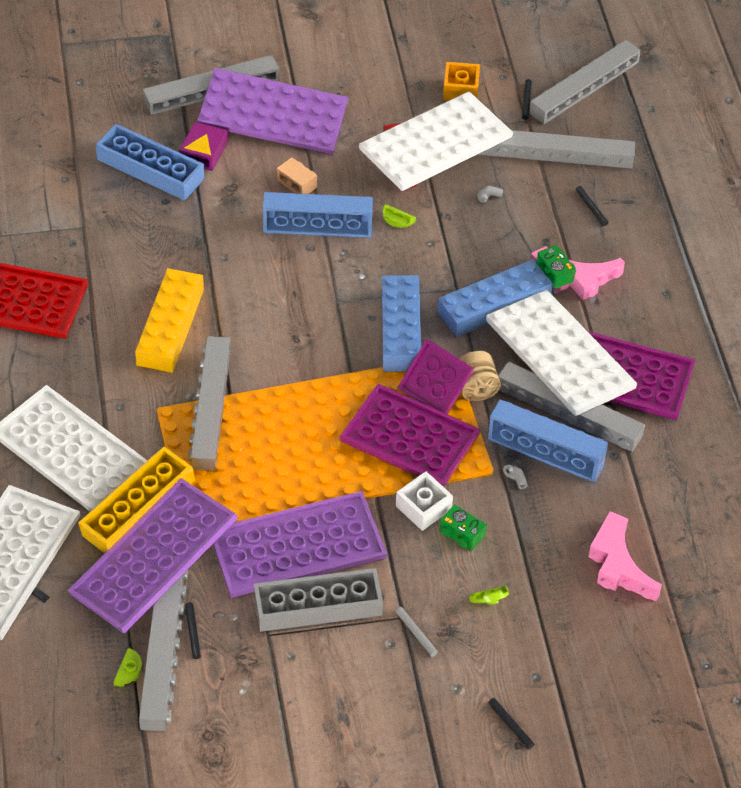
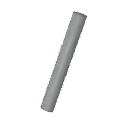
M399 607L396 610L397 615L430 656L434 657L438 653L436 648L406 611Z

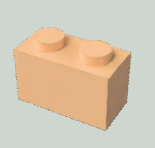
M290 158L277 168V181L295 194H309L317 188V175L315 172L310 171L294 158Z

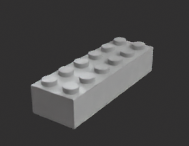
M376 568L254 584V600L260 632L383 615V599Z

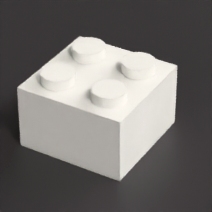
M424 472L396 492V507L422 531L444 516L452 507L453 495L427 472Z

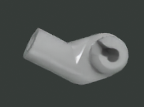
M488 185L478 192L477 198L481 203H484L491 195L502 197L503 189Z
M510 464L504 466L503 472L505 476L515 480L519 489H525L528 486L522 469Z

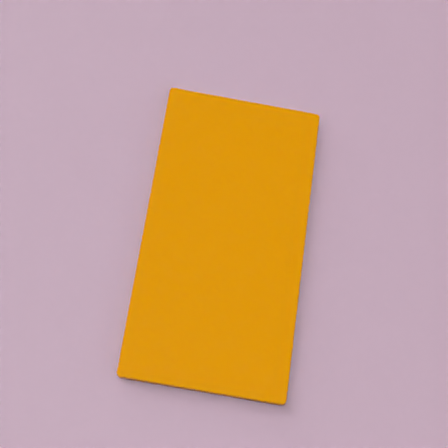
M383 367L225 395L216 470H193L195 481L191 485L234 512L238 518L235 522L363 491L365 499L395 494L416 479L417 476L341 442L340 436L377 384L413 399L397 388L406 372H383ZM461 392L447 415L479 428L469 400L464 398ZM199 400L157 408V416L165 447L191 466V461H188V451L192 450L190 436L195 432V430H192L193 418L196 419L197 415H194L195 403H199ZM481 433L447 483L493 474L494 469Z

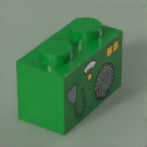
M557 245L538 252L536 263L553 283L552 286L555 289L574 282L576 267Z
M455 504L440 519L439 531L445 537H450L461 547L467 548L470 551H473L486 536L487 524Z

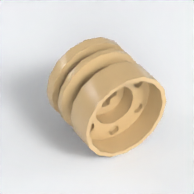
M474 351L459 358L475 368L461 391L465 399L469 401H482L498 392L501 382L489 353Z

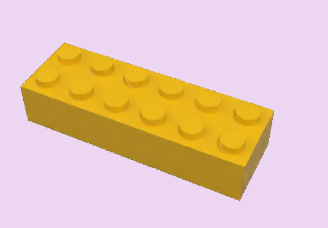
M167 268L135 351L137 366L174 372L204 291L203 275Z
M163 447L78 522L82 536L103 553H106L180 478L189 484L195 481L192 466L166 447Z

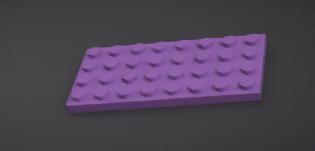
M214 68L197 122L225 129L232 133L333 155L347 107L348 97Z
M180 478L68 592L79 602L125 634L238 518L234 512Z
M363 491L234 522L213 543L230 598L254 592V584L323 575L387 558V552Z

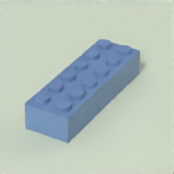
M115 124L96 144L97 160L184 201L204 180L203 163L118 124Z
M264 192L263 233L371 238L373 197Z
M534 259L438 298L437 313L457 338L488 325L486 315L544 290H548L551 293L553 283Z
M419 275L382 276L383 372H407L421 349Z
M499 400L490 416L488 440L594 483L604 467L608 442L600 438L593 437L583 431H578L565 424L558 423L503 400Z

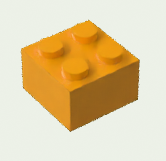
M446 62L443 100L450 101L467 92H470L477 98L480 64Z

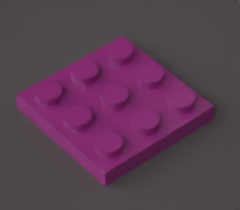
M426 339L397 388L418 402L448 414L475 368L431 340Z

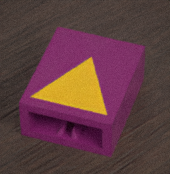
M194 122L179 153L203 163L204 169L213 171L228 144V131Z

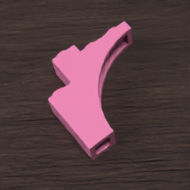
M545 246L535 252H532L531 260L534 259V261L536 262L538 252L548 247ZM621 258L604 263H581L569 260L576 267L574 282L556 289L552 286V291L557 293L570 286L582 300L593 297L598 293L600 285H604L606 282L623 275L625 262Z
M610 511L593 540L589 551V558L595 562L603 563L598 574L597 583L604 588L616 591L618 586H622L624 589L638 593L646 599L657 601L662 584L643 573L633 562L626 548L625 532L628 518Z

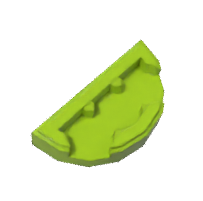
M387 204L383 207V218L386 223L393 227L404 228L416 222L415 216Z
M504 585L472 593L469 595V600L472 603L496 604L499 602L498 600L509 595L508 586Z
M128 648L114 679V686L123 687L132 681L135 682L141 675L142 661L136 651Z

